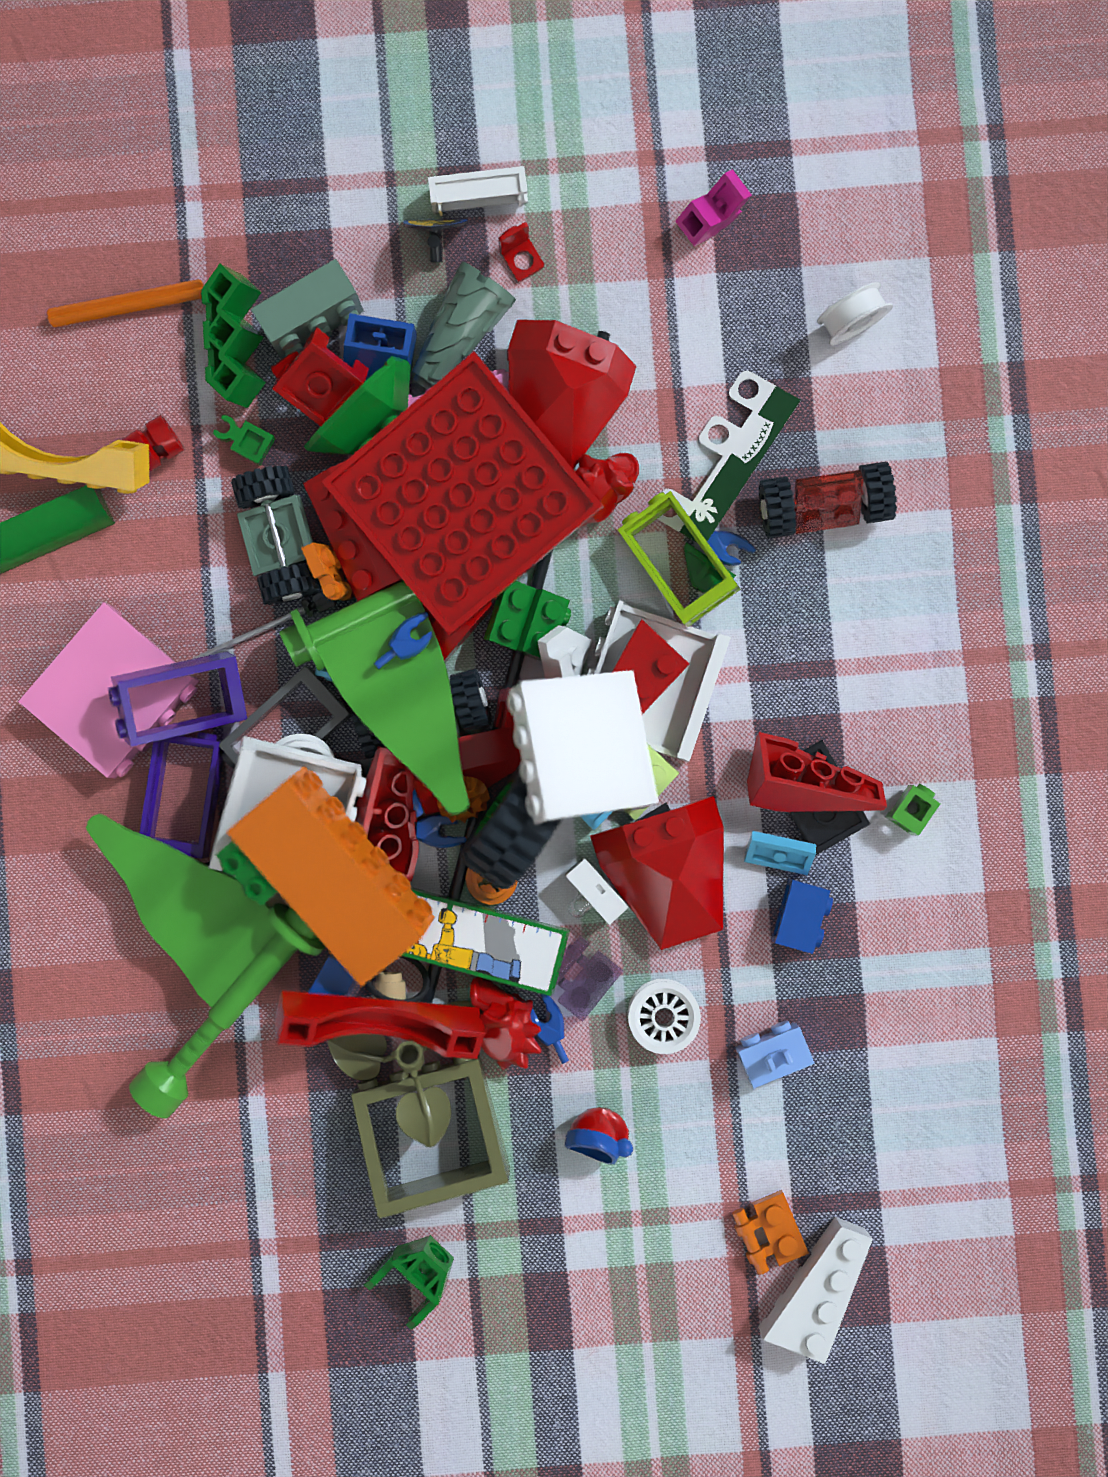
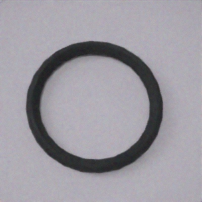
M401 955L398 958L405 959L415 965L422 975L423 987L417 995L408 999H394L377 991L370 980L365 984L368 991L377 999L419 1002L426 996L429 990L430 979L426 968L419 960Z

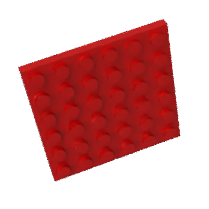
M474 351L322 481L324 486L450 636L603 508L601 502Z

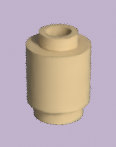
M380 972L376 975V981H373V986L377 991L390 998L406 999L405 980H402V972Z

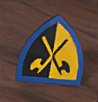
M468 219L404 220L403 226L429 230L427 243L430 248V262H443L441 229L466 225Z

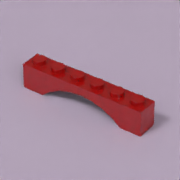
M281 991L275 1016L277 1044L312 1047L322 1041L339 1036L378 1034L416 1042L444 1057L477 1059L485 1035L479 1008Z

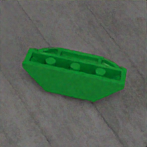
M391 356L315 432L304 445L305 449L309 452L337 455H353L408 408L411 366L409 362L405 359Z

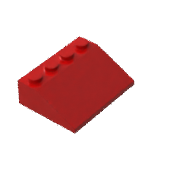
M341 462L306 481L303 485L357 601H360L403 579L322 483L327 476L344 463Z

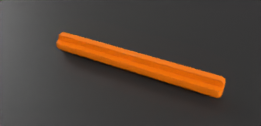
M197 279L49 308L47 310V317L52 327H60L202 299L201 289L204 283L202 280Z

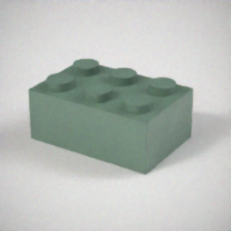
M337 259L332 260L251 308L281 360L293 351L300 353L304 348L306 340L316 327L330 337L332 330L342 324L347 326L349 313L359 315L364 312L354 287Z

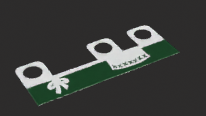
M750 371L740 373L729 390V396L733 400L753 410L742 428L720 416H714L708 421L699 435L700 443L722 455V458L695 499L691 501L672 489L662 491L665 494L669 491L673 493L706 541L709 540L801 401L799 398ZM744 380H754L758 384L759 391L754 398L745 399L739 395L738 387ZM715 425L725 426L729 432L728 439L722 444L712 443L708 438V432L711 427ZM662 515L658 518L661 522L697 543L678 515L674 517Z

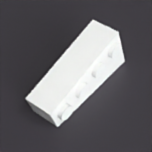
M834 1217L811 1250V1255L802 1267H799L793 1276L794 1279L784 1294L781 1293L774 1303L775 1307L758 1326L763 1340L826 1364L873 1240L865 1228Z

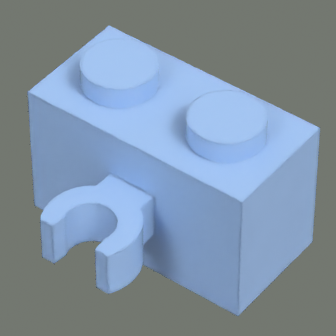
M789 1021L780 1022L771 1027L772 1032L759 1036V1033L748 1035L740 1040L742 1044L735 1046L753 1088L815 1064L802 1031L795 1022L792 1024Z

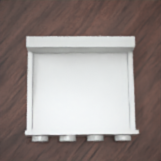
M619 600L617 608L610 606L605 625L610 626L607 638H599L594 655L600 657L597 668L590 667L587 675L612 673L641 619L646 622L690 663L642 715L646 740L657 752L689 762L731 637L719 633L714 635L693 627H687L684 624L623 604L624 601Z
M633 671L521 682L509 690L508 706L510 712L514 714L516 725L514 739L517 747L520 748L522 757L520 771L522 779L527 784L529 795L527 797V809L534 818V824L547 820L632 808V810L644 809L659 803Z
M243 736L211 851L209 868L219 871L223 870L220 860L215 855L233 840L226 831L303 766L320 777L323 783L322 787L330 796H335L340 800L345 808L346 815L354 822L357 813V807H353L356 796L362 797L366 784V778L362 777L361 765Z

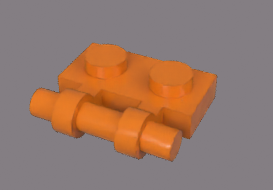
M311 543L302 547L313 578L319 580L323 594L329 600L348 601L352 599L354 593L349 582H346L343 578L346 575L332 545Z
M782 1190L752 1202L757 1213L752 1217H747L744 1208L732 1212L736 1222L734 1226L738 1237H742L747 1248L746 1257L749 1264L754 1265L758 1275L769 1271L765 1260L768 1256L774 1254L778 1265L781 1266L809 1254ZM762 1227L768 1242L759 1245L754 1231Z

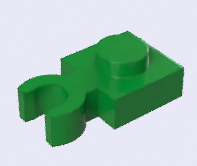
M222 415L221 419L230 425V429L227 433H220L214 430L213 434L220 441H234L230 447L233 452L261 466L276 439L274 435L246 420L243 426L239 428L230 416Z

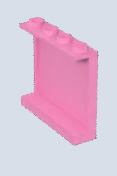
M103 602L18 702L105 777L116 778L117 776H124L132 768L134 762L131 760L139 751L144 752L153 742L131 747L124 741V738L119 739L115 727V719H119L117 706H112L108 693V687L113 686L111 677L176 662L124 619L117 609ZM186 675L128 688L136 731L139 732L168 725L176 715L174 712L176 707L181 702L186 703L196 693L197 688L195 685L200 680L194 676Z

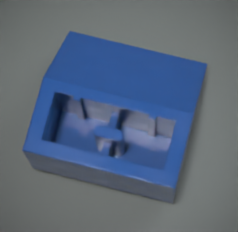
M349 313L343 361L352 367L357 359L368 367L369 371L366 380L379 370L391 356L407 360L411 365V373L417 339L414 324Z

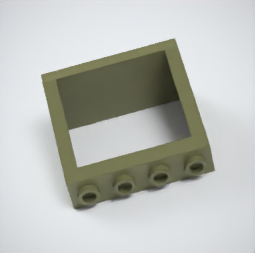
M480 1054L477 1059L452 1057L453 1062L440 1065V1061L423 1064L421 1071L417 1072L423 1089L469 1077L489 1160L388 1188L374 1136L368 1104L417 1091L412 1075L400 1070L391 1073L389 1080L377 1082V1078L359 1082L358 1088L352 1092L353 1107L378 1219L509 1183L511 1167Z

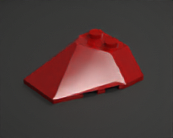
M517 320L507 349V361L509 363V379L507 383L510 395L571 468L574 469L579 463V458L587 452L628 396L637 366L617 344L557 320Z
M714 796L590 835L600 868L661 950L723 930L724 826Z

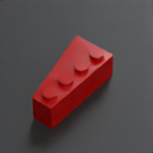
M641 619L612 673L633 671L641 715H643L690 663Z

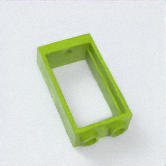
M671 491L667 494L661 492L650 499L648 502L649 507L641 513L635 511L624 518L621 522L623 526L617 530L683 624L690 627L741 589ZM671 508L675 510L724 579L685 608L634 537V535Z

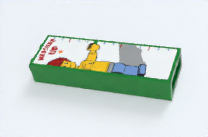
M410 888L418 898H423L429 903L435 918L422 939L404 952L402 956L551 996L554 994L570 929L425 890Z

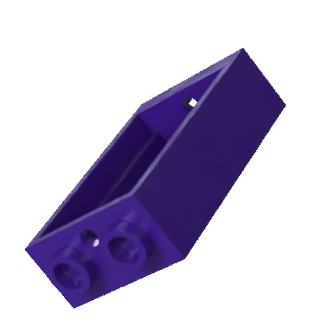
M228 651L112 676L113 686L108 687L111 704L113 707L117 706L119 719H115L119 739L124 738V741L131 747L247 719L236 656ZM218 669L225 712L144 731H136L128 688Z
M198 732L197 738L185 737L184 734L153 742L140 834L168 844L190 857L201 859L209 857L224 760L221 757L224 751L219 747L221 742L217 741V735ZM169 743L213 749L199 843L155 837Z

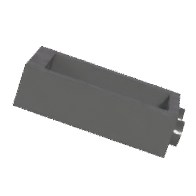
M304 666L219 744V747L224 751L221 757L234 769L239 754L234 745L302 683L308 687L334 716L313 736L325 741L353 715L309 667Z

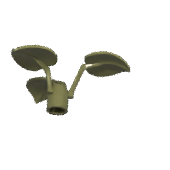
M455 1001L444 1004L475 1007L471 1001ZM353 1034L328 1040L330 1053L337 1066L346 1075L355 1080L368 1081L376 1078L380 1073L381 1062L387 1063L396 1059L403 1071L411 1073L417 1093L405 1094L400 1099L395 1114L398 1126L408 1137L428 1148L434 1147L442 1139L451 1119L450 1100L447 1094L439 1087H430L423 1091L417 1072L424 1064L423 1052L430 1050V1048L418 1045L413 1041H405L397 1047L396 1051H392L390 1055L383 1056L387 1050V1041L384 1035Z

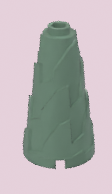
M461 262L442 299L443 303L429 327L430 332L412 370L416 373L413 380L426 389L431 388L432 385L434 386L461 363L466 356H469L486 333L492 331L516 301L515 297L490 277L486 278L480 274L481 271L466 262Z

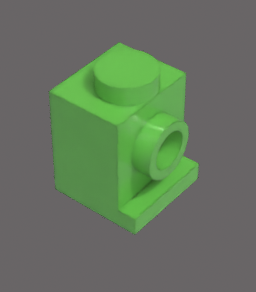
M920 783L917 787L908 785L892 810L885 817L909 834L919 836L941 803L933 799L936 794ZM912 801L917 804V811L914 814L909 813L907 809L908 804Z

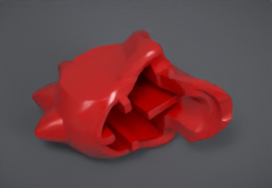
M619 453L602 460L592 458L588 454H583L579 458V468L575 471L576 474L603 505L602 509L579 528L605 520L614 511L617 504L633 492V483L636 482L639 476V462L634 455Z
M477 976L470 985V999L473 1006L484 1011L480 1016L485 1030L481 1045L483 1051L496 1061L501 1070H506L511 1064L527 1069L528 1054H540L542 1050L534 1039L541 1031V1027L533 1023L530 1014L533 1008V1001L530 999L525 1001L517 993L508 994L491 980Z

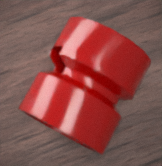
M162 415L146 423L145 431L137 429L122 438L124 441L149 444V472L162 465V458L170 460L184 451L180 440Z

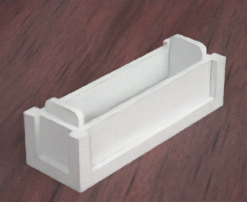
M524 166L428 177L433 214L439 213V216H443L442 212L514 203H518L519 207H522V204L528 203Z

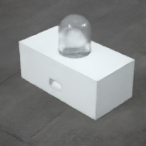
M585 857L565 874L580 892L568 904V912L572 917L581 918L594 907L610 925L629 908Z

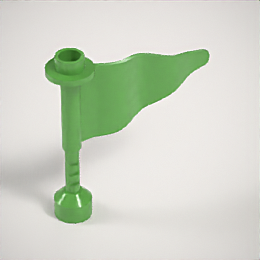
M404 580L307 626L297 608L290 611L295 624L279 631V634L295 666L298 667L313 660L318 671L326 668L341 696L355 715L434 794L450 815H459L465 812L469 807V800L461 769L451 687L442 651L429 618L427 617L423 622L419 623L417 628L410 631V636L414 640H419L427 633L432 632V639L421 653L404 660H400L395 656L380 669L374 665L375 661L391 649L388 643L396 628L406 619L426 612L419 598Z
M100 813L88 820L86 830L124 880L146 930L181 968L197 994L211 1007L208 1018L171 1061L148 1062L129 1084L132 1097L145 1111L165 1119L169 1118L188 1097L185 1074L220 1033L233 1025L296 950L299 949L307 954L317 956L326 946L291 906L276 903L271 908L266 902L260 906L256 901L249 899L245 895L242 885L235 877L219 870L210 869L208 865L178 849L128 829Z

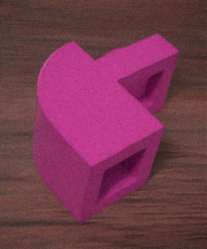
M732 169L722 175L708 194L692 200L675 222L692 245L696 246L712 238L732 223L742 213L741 207L752 195Z

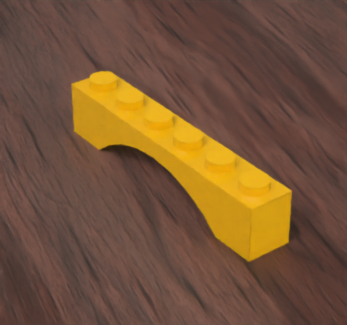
M0 422V474L24 473L31 479L56 478L57 482L61 484L81 482L87 483V487L93 489L112 487L117 488L119 493L131 494L150 483L149 444L117 440L94 454L78 457L58 456L43 452L26 444Z

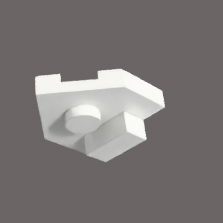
M559 625L539 639L537 642L545 679L581 676L593 640Z

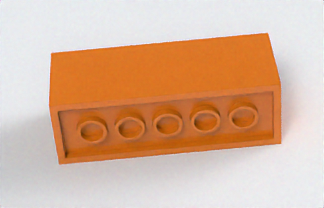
M303 766L227 830L226 833L362 987L421 940L435 916L432 914L433 910L429 903L423 898H418L410 889L411 884L408 879L391 867L385 852L379 847H374L366 838L367 833L359 823L352 822L346 815L345 808L340 800L335 796H330L322 787L323 783L320 777Z

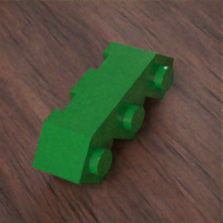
M219 263L201 289L202 304L206 305V321H203L204 349L208 350V367H205V381L226 401L248 408L266 383L246 364L264 337L243 318L262 292L241 273Z

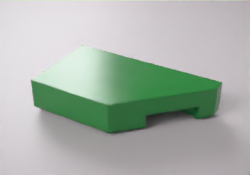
M686 542L683 551L690 585L705 594L724 579L705 554ZM728 570V572L734 579L736 575Z

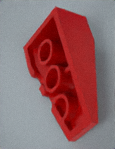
M378 746L366 777L363 795L358 798L355 806L357 807L355 822L364 828L367 833L366 838L372 845L379 847L385 852L391 867L397 873H402L408 881L412 882L419 854V842L416 839L415 833L417 817L416 811L413 809L412 792L414 791L413 773L387 747Z

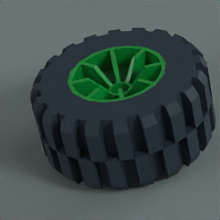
M521 764L510 775L488 805L487 810L482 814L460 853L461 860L465 866L500 889H509L523 876L524 872L530 868L533 861L542 852L544 846L563 819L547 820L534 824V818L527 809V797L529 795L527 784L521 776Z

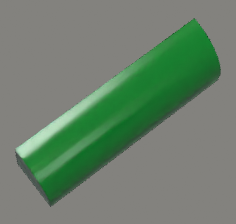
M85 485L1 522L0 574L114 525L115 522L101 490L89 488Z

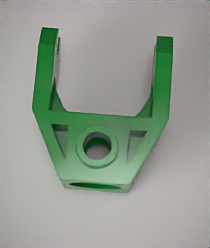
M429 1235L397 1246L371 1273L364 1286L370 1291L392 1268H396L426 1297L408 1318L409 1321L406 1323V1326L413 1330L440 1303L454 1257Z

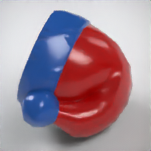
M590 1108L581 1113L571 1124L565 1138V1147L567 1149L609 1165L616 1164L619 1156L627 1158L633 1152V1145L628 1140L630 1131L625 1121L619 1114L608 1108Z

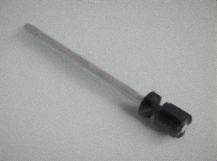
M320 591L313 595L312 602H309L307 599L301 600L302 607L298 611L300 615L306 613L308 618L314 616V609L324 612L336 606L335 600H329L323 594V591ZM288 613L201 653L192 659L217 654L291 620V614Z

